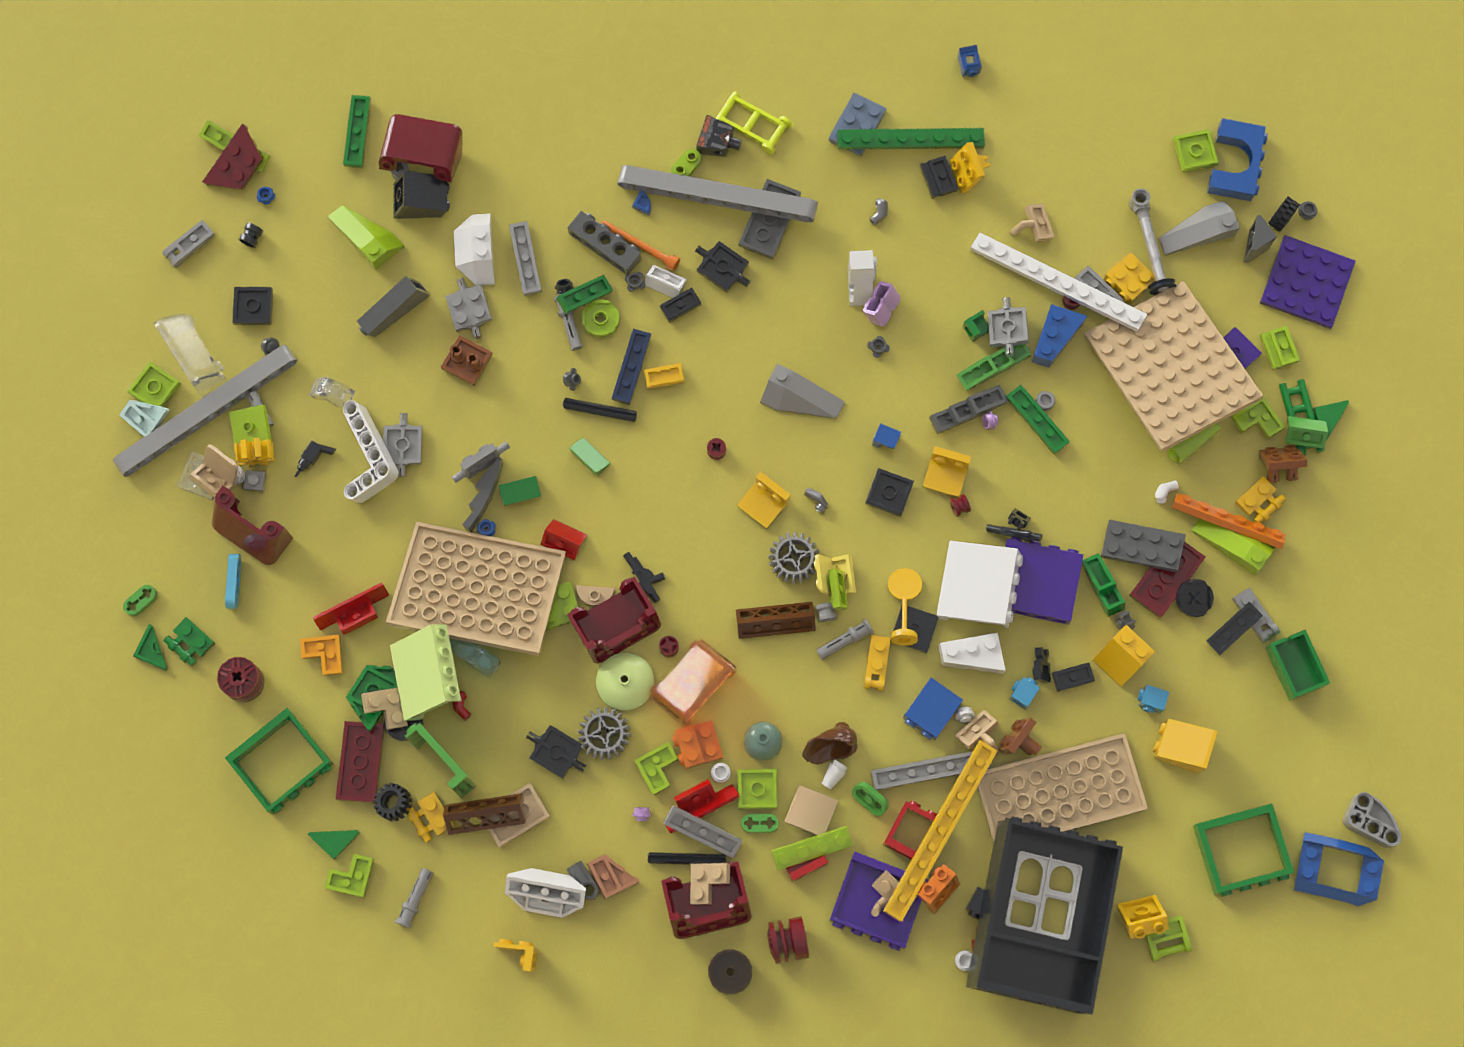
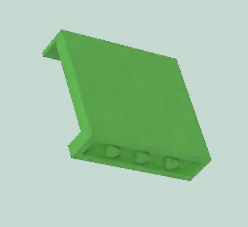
M421 723L418 725L413 724L408 728L405 737L416 749L427 742L456 774L447 784L461 799L476 786Z

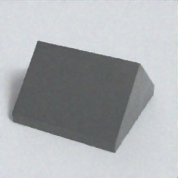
M1257 215L1249 229L1244 263L1252 261L1269 250L1277 237L1261 215Z

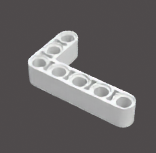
M350 400L344 404L343 413L371 468L345 486L344 496L354 502L363 503L394 482L398 477V469L366 407Z

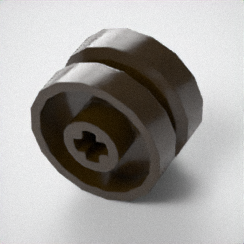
M734 949L723 950L711 959L708 967L709 979L712 986L718 992L726 995H736L744 991L751 981V963L740 951ZM728 968L734 970L732 976L727 975L726 971Z

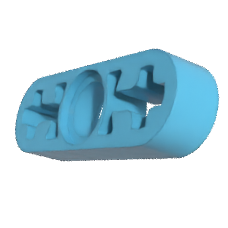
M229 554L225 595L226 609L238 608L241 576L240 554Z

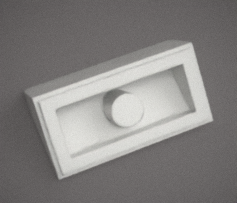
M653 265L647 273L644 283L645 286L674 298L681 294L687 279Z

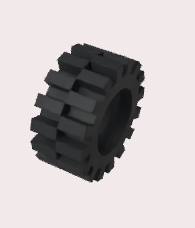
M1288 196L1268 224L1281 232L1301 204Z
M390 783V786L385 784V789L380 787L378 789L380 793H375L374 795L378 798L373 799V803L376 804L374 809L377 810V814L389 821H399V818H405L403 814L408 815L409 811H407V808L411 809L412 807L409 802H412V798H410L411 794L408 790L394 783ZM393 795H397L399 798L397 805L393 809H388V800Z

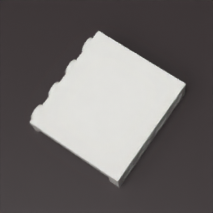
M950 541L937 609L939 619L948 621V618L998 624L1008 628L1009 623L1013 621V611L1011 610L1012 604L1016 603L1017 594L1015 586L1019 584L1020 574H1018V568L1022 566L1023 555H1021L1017 548Z

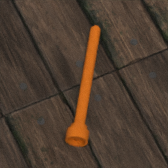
M607 221L600 223L607 225L613 234L621 235L625 241L663 261L667 269L674 272L678 267L680 258L677 256H667Z

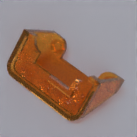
M702 639L700 641L695 640L690 645L688 654L660 684L656 683L650 690L652 693L650 699L682 727L688 726L691 723V719L698 714V711L722 684H725L726 678H731L737 672V667Z

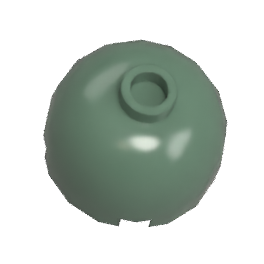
M758 722L750 726L744 735L745 750L750 757L758 761L771 760L779 754L783 738L775 725L769 722Z

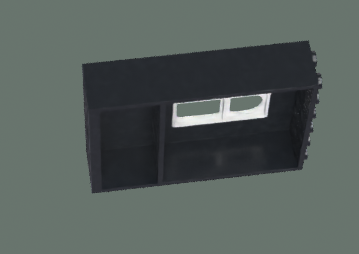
M1011 816V818L998 821L966 988L1077 1014L1093 1015L1123 846L1117 845V841L1113 840L1099 841L1098 837L1093 835H1086L1085 837L1079 836V832L1060 831L1061 828L1056 826L1041 827L1042 823L1030 821V823L1022 822L1023 819ZM1029 858L1037 860L1042 866V879L1037 896L1016 890L1021 863ZM1058 866L1069 868L1073 874V886L1070 893L1049 888L1051 873ZM1048 897L1063 900L1069 904L1065 929L1062 935L1041 929L1045 902ZM1014 900L1032 903L1036 906L1032 927L1010 922Z

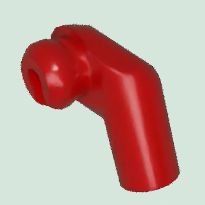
M459 691L461 701L453 702V710L466 721L471 716V713L464 707V701L467 698L466 693Z

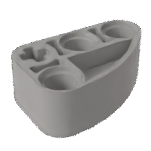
M1366 792L1353 796L1343 816L1344 826L1385 848L1398 845L1402 839L1401 833L1394 817L1386 806L1376 797ZM1359 797L1365 799V807L1359 805ZM1355 816V820H1357V822L1352 823L1353 819H1350V817ZM1369 824L1375 826L1376 831L1374 834L1369 832ZM1387 833L1394 837L1393 843L1387 841Z

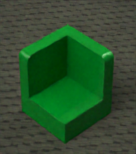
M983 310L963 323V328L972 342L989 332V324L984 319L985 312Z

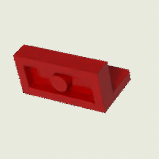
M553 519L545 529L540 545L546 548L566 551L565 556L575 560L587 534Z
M825 855L787 867L786 870L792 882L827 865L828 861Z

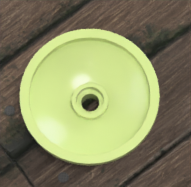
M619 653L609 657L600 666L596 677V687L599 696L608 706L620 711H630L639 708L650 698L654 689V675L649 664L640 656L632 653ZM624 676L628 677L626 683L621 682V678Z

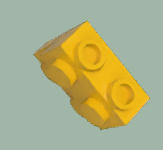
M1132 253L1121 262H1118L1104 277L1105 282L1130 305L1148 289L1151 283L1155 282L1153 273Z
M1156 895L1117 904L1118 912L1124 921V928L1130 939H1142L1152 933L1162 934L1165 930L1169 929L1168 917Z

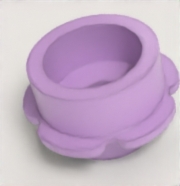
M991 411L982 416V423L985 429L992 430L998 425L997 415L992 414Z
M635 807L632 816L636 817L637 821H647L648 817H651L650 808Z

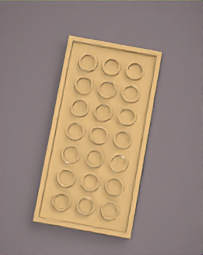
M1125 733L988 769L977 787L993 843L998 821L1011 818V816L1022 818V822L1030 823V821L1042 823L1041 827L1056 826L1061 828L1060 831L1066 832L1148 809Z

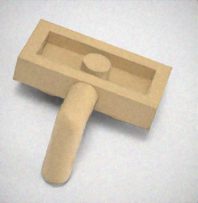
M1043 204L1026 206L1024 209L1028 220L1021 221L1010 230L1011 235L1016 236L1024 228L1031 227L1036 242L1049 241L1055 237Z
M985 710L979 713L956 734V738L969 750L979 741L983 740L986 744L997 750L996 755L999 753L995 741L988 735L998 726V722Z
M887 870L872 884L883 896L871 911V914L875 917L879 915L881 909L888 903L899 883Z

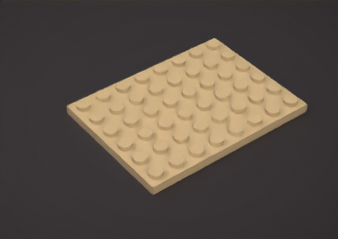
M1184 281L1178 283L1176 287L1169 288L1134 307L1147 314L1138 332L1110 319L1084 333L1085 338L1161 453L1263 399V394Z
M416 522L386 619V626L417 632L432 624H446L448 635L451 639L539 656L566 551Z

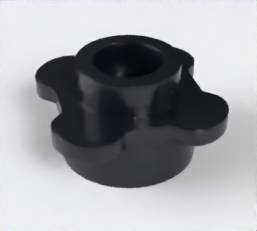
M561 279L556 283L555 289L558 295L574 288L572 287L573 283L571 280Z

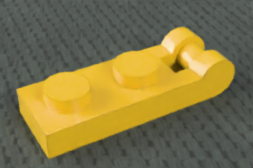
M871 635L864 683L865 689L872 687L877 688L879 691L884 690L891 639L889 637ZM872 675L879 676V681L871 680Z

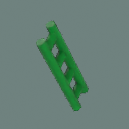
M1304 379L1297 381L1298 387L1289 389L1286 383L1279 384L1287 416L1296 417L1295 413L1306 411L1308 419L1316 420ZM1301 394L1303 404L1292 406L1290 396ZM1296 445L1304 456L1307 455L1305 449L1313 448ZM1316 448L1317 453L1325 451L1323 448Z

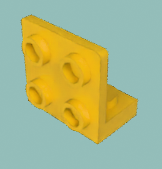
M934 446L923 487L959 497L971 456Z
M760 471L756 476V482L737 506L764 528H768L788 504L791 494Z
M499 939V943L494 942V947L498 949L524 951L525 954H521L520 966L523 967L525 972L535 973L538 949L533 947V944L519 941V945H514L513 941Z

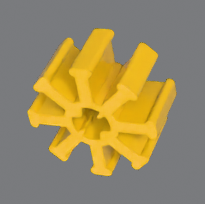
M254 438L252 442L244 439L240 440V443L234 444L235 462L238 466L247 464L248 467H255V464L266 466L268 462H274L273 443L269 439L260 441V438Z

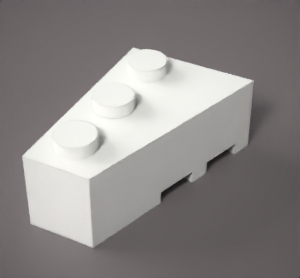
M873 250L850 251L847 270L850 306L865 305L872 297L873 281H875L877 257H873Z
M998 633L939 644L938 648L942 666L994 672L997 674H1004L1006 671Z

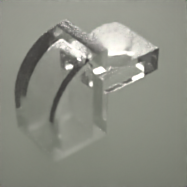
M322 377L321 379L316 378L309 396L314 399L326 400L336 407H343L347 401L352 400L355 391L336 380Z

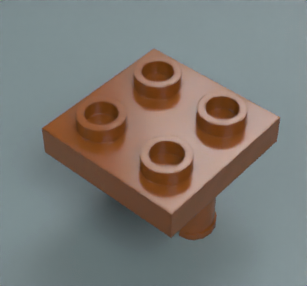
M459 335L456 342L450 347V352L444 360L441 369L475 386L493 353Z
M1286 445L1284 448L1266 447L1264 450H1259V458L1268 468L1267 480L1270 483H1274V479L1275 482L1280 481L1279 469H1286V480L1293 481L1294 478V481L1299 479L1298 468L1307 467L1306 457L1294 445Z
M1032 718L1016 720L1011 727L1012 732L1009 736L1005 735L999 744L1001 746L998 750L1003 755L1014 754L1019 747L1029 756L1032 754L1036 755L1042 746L1033 740L1029 733L1037 722Z

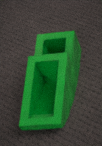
M1098 553L1082 560V565L1107 617L1125 610V601L1100 554Z

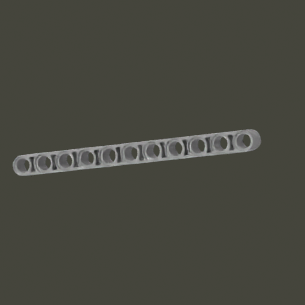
M628 165L622 166L617 183L618 186L629 190H642L645 193L809 223L814 222L818 206L817 201L809 198Z
M287 345L278 347L118 454L113 459V462L123 477L132 475L247 398L248 394L250 395L251 392L257 391L293 367L297 359Z

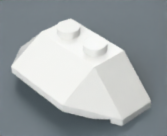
M491 213L471 215L454 230L455 266L476 286L480 284L482 286L495 285Z
M533 868L507 875L505 894L508 897L510 896L524 911L563 918L576 910L582 909L584 906L586 888L570 875Z

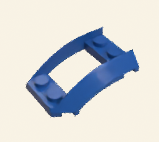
M1305 832L1294 891L1334 899L1358 907L1374 902L1378 898L1384 860L1368 847ZM1323 847L1364 857L1357 893L1317 884Z

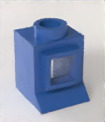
M977 45L959 48L957 57L962 77L978 75L981 72L982 66Z

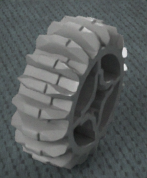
M797 532L793 533V537L786 533V539L783 536H779L781 543L774 541L775 547H770V552L773 554L768 555V559L773 560L769 562V566H776L772 572H779V579L784 575V582H788V579L792 578V584H795L796 578L802 583L803 576L809 580L810 575L808 572L812 575L816 573L813 569L815 555L820 552L819 549H813L816 547V542L809 544L811 537H807L804 540V533H801L800 538L797 537ZM794 544L803 546L807 551L797 550ZM788 545L789 553L783 556V558L778 559L780 551ZM792 551L795 557H797V565L794 559H790ZM806 557H810L808 566L801 570L800 562L806 560ZM781 564L791 565L795 572L786 570Z
M605 707L604 713H601V709L597 708L598 714L596 715L591 710V718L586 715L584 716L587 723L580 722V726L584 729H579L578 734L584 736L579 737L578 740L579 742L585 741L581 747L582 749L589 747L586 751L588 755L594 751L593 758L595 759L598 753L601 760H604V754H607L609 760L612 759L611 753L613 752L618 757L617 749L625 751L622 743L629 745V741L624 738L631 737L630 733L625 732L630 730V726H623L628 721L626 718L620 720L623 716L621 712L615 716L616 709H612L611 713H608V707ZM604 719L615 721L619 727L606 726ZM598 720V729L592 732V734H588L591 725ZM602 725L604 729H606V732L608 730L610 731V733H607V742H605V739L602 735L599 736V734H601L603 730ZM620 733L617 743L610 747L611 737ZM589 740H601L605 749L595 747Z

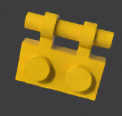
M1263 476L1235 504L1247 516L1255 512L1258 516L1253 519L1254 522L1261 523L1267 521L1273 511L1279 510L1286 498L1282 494L1274 498L1272 494L1277 489ZM1267 501L1270 505L1262 509L1260 505Z
M435 792L417 802L421 808L420 810L415 811L413 806L411 809L407 808V811H409L408 819L414 823L418 830L417 834L423 838L425 843L432 840L429 832L434 830L437 836L447 831L443 818L445 808ZM425 815L430 824L424 826L420 817Z

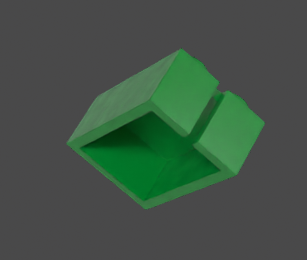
M1306 629L1287 638L1285 637L1270 643L1265 647L1289 701L1330 684Z

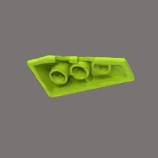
M343 205L328 216L375 270L404 248V245L392 232Z
M1199 519L1191 530L1253 575L1260 571L1275 548L1203 519Z

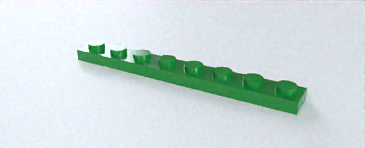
M984 128L837 130L838 150L962 148L966 143L973 142L975 148H984L985 146Z

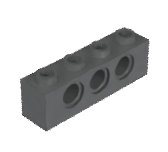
M580 211L567 227L569 235L624 274H630L641 260L639 248L633 244L629 245L626 243L621 235L613 234L604 223L599 224L596 222L595 217L590 213L585 214ZM589 229L595 230L593 234L586 233ZM604 239L610 240V243L604 245L601 243V241ZM618 250L625 251L623 255L616 254Z

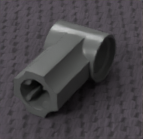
M582 861L575 863L567 869L569 875L586 888L589 885L595 887V893L591 896L585 895V899L594 900L598 897L599 888Z

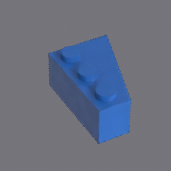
M1051 304L1032 362L1050 368L1076 332L1082 327L1087 316Z

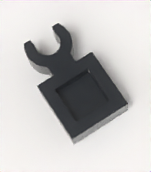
M1015 508L1008 517V524H1013L1018 530H1021V528L1027 526L1031 518Z
M1043 647L1035 648L1036 661H1034L1032 670L1034 680L1049 683L1051 682L1050 663L1047 662L1049 650L1043 649Z

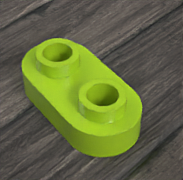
M695 149L686 150L672 166L671 173L690 177L701 163L700 153ZM691 155L695 157L692 160L688 158ZM682 169L683 172L678 173L677 170Z

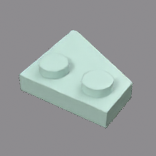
M129 400L120 416L145 437L159 427L170 410L161 406Z

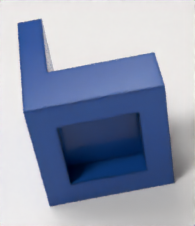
M880 423L872 445L879 448L881 444L894 449L900 439L901 432Z

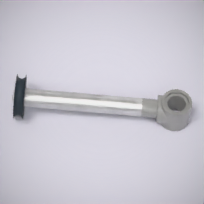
M1139 188L1133 192L1129 207L1134 214H1138L1155 282L1148 286V289H1150L1149 294L1158 295L1177 285L1174 284L1175 279H1166L1148 212L1151 209L1149 204L1151 199L1150 193L1143 188ZM1136 199L1143 200V203L1136 201Z

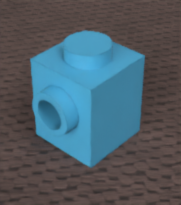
M1023 677L1021 681L1017 679L1011 688L1014 692L1009 699L1026 710L1040 687L1030 677L1027 679Z
M1146 685L1143 689L1139 690L1137 700L1140 702L1138 706L1143 707L1142 710L1148 713H1154V711L1162 713L1165 709L1169 692Z

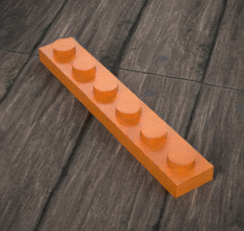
M1177 493L1172 508L1276 548H1283L1286 534L1278 529H1271L1265 527L1262 523L1249 521L1241 515L1228 513L1225 509L1215 508L1204 501L1199 502L1191 499L1190 496Z

